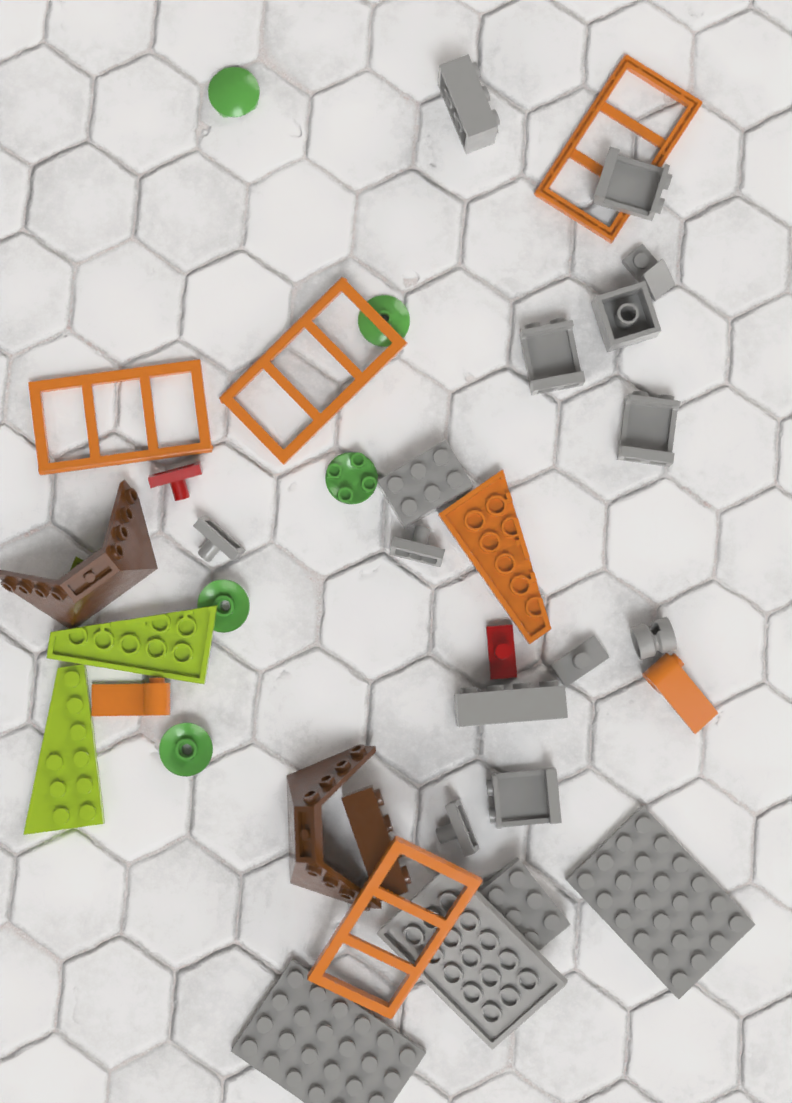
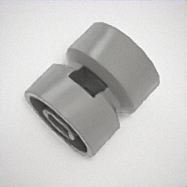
M667 617L653 620L651 626L643 623L630 628L632 642L640 660L654 657L657 651L664 654L677 650L675 633Z

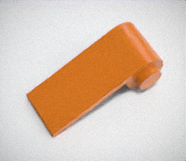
M665 653L642 675L666 699L690 730L696 734L718 712L682 669V666H684L682 660L674 653L671 656Z
M149 678V683L92 684V716L170 715V683H165V678Z

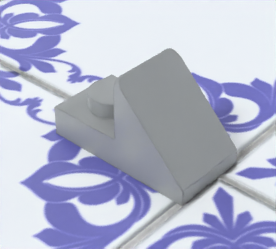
M643 244L622 261V264L638 283L646 282L650 297L654 301L658 300L675 286L663 259L657 261Z

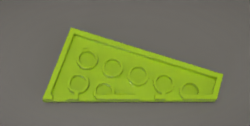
M218 605L50 632L46 658L205 684Z
M86 665L59 667L57 669L23 835L105 824Z

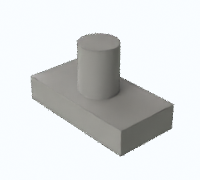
M207 516L199 518L193 525L194 528L208 539L198 551L199 556L207 562H210L220 550L232 561L240 558L246 551Z
M416 526L412 541L393 536L389 555L441 567L445 549L427 545L430 529Z
M594 635L550 666L562 684L567 687L610 657Z
M457 799L445 806L451 823L437 828L436 835L441 844L458 839L463 854L467 857L475 854L480 848L461 800Z

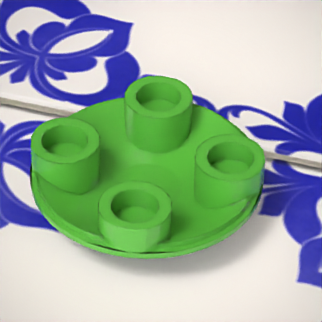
M228 67L215 74L210 81L208 88L209 100L213 108L222 117H240L248 114L258 105L260 95L259 84L249 71L240 67Z
M346 452L338 455L330 462L326 470L325 481L328 491L336 500L345 504H359L366 501L374 493L377 487L378 474L372 461L364 454Z

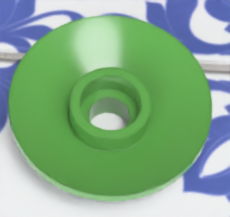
M379 295L367 301L380 315H387L389 317L388 324L402 338L406 336L410 326V316L406 306L399 299L388 295ZM360 311L358 326L362 336L373 345L380 347L390 346L392 342Z
M226 579L213 581L204 587L198 598L197 608L218 605L214 631L226 633L238 629L244 624L249 615L250 602L248 595L234 581ZM224 600L230 603V608L228 610H225L222 607V603Z
M180 723L172 726L165 732L160 742L159 754L163 765L170 772L178 776L188 777L202 772L208 766L213 755V744L209 734L199 725ZM185 744H189L192 747V752L188 755L183 752Z

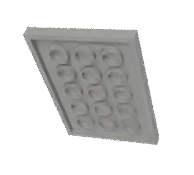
M644 806L635 811L565 879L678 1000L756 925Z
M438 873L410 901L445 917L465 885ZM478 890L420 976L492 1050L565 987L568 981ZM400 909L379 929L377 935L400 958L414 964L437 927Z
M292 959L231 1049V1052L304 1103H393L425 1056L426 1050L363 1006L308 981L307 975L310 970L295 959Z

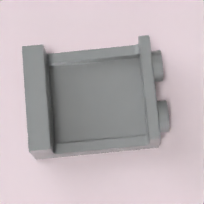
M610 147L595 192L593 204L652 221L655 213H661L665 201L664 198L660 197L662 190H668L672 174H668L670 165L665 164L664 168L630 159L620 156V149Z
M557 318L551 320L548 325L540 326V323H531L525 325V329L521 330L519 336L531 396L580 387L585 383L584 371L580 369L573 334V320L566 321L565 318Z
M633 391L632 394H628L624 402L617 460L670 467L674 462L675 453H672L677 411L681 401L674 400V396L659 395L658 398L648 397V393L642 391Z
M556 768L492 773L491 780H486L488 796H493L494 806L489 807L490 823H495L497 829L511 826L562 823Z

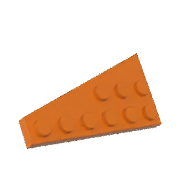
M502 469L440 512L438 516L527 643L531 644L551 630V626Z

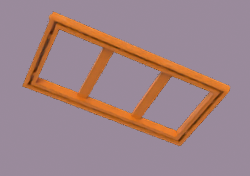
M624 54L535 190L534 195L612 244L630 214L619 212L611 226L608 227L552 192L549 188L569 158L601 177L604 166L576 149L599 112H602L658 147L660 150L651 165L662 167L703 102L634 58ZM626 71L631 72L687 107L667 140L606 102Z
M341 277L219 399L285 465L408 343L348 283L346 278ZM341 293L392 342L363 372L313 322ZM304 329L355 378L321 413L271 363ZM263 370L313 419L285 449L234 399Z
M200 359L28 382L40 476L211 453L213 450ZM191 373L200 443L159 448L150 378ZM140 380L148 450L101 456L92 386ZM82 387L90 458L50 463L42 393Z
M395 835L309 971L307 980L384 1017L392 1019L483 882V879ZM399 854H403L465 885L445 917L380 887ZM373 896L437 927L414 964L350 934V931ZM343 943L407 973L389 1002L325 972Z

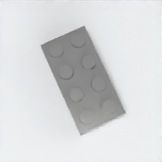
M558 680L539 682V687L531 688V683L513 684L512 690H504V685L486 686V692H477V687L459 688L460 694H454L456 724L458 727L568 718L565 685L558 686Z

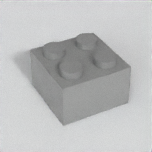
M645 281L597 295L591 303L607 352L656 338L662 331Z

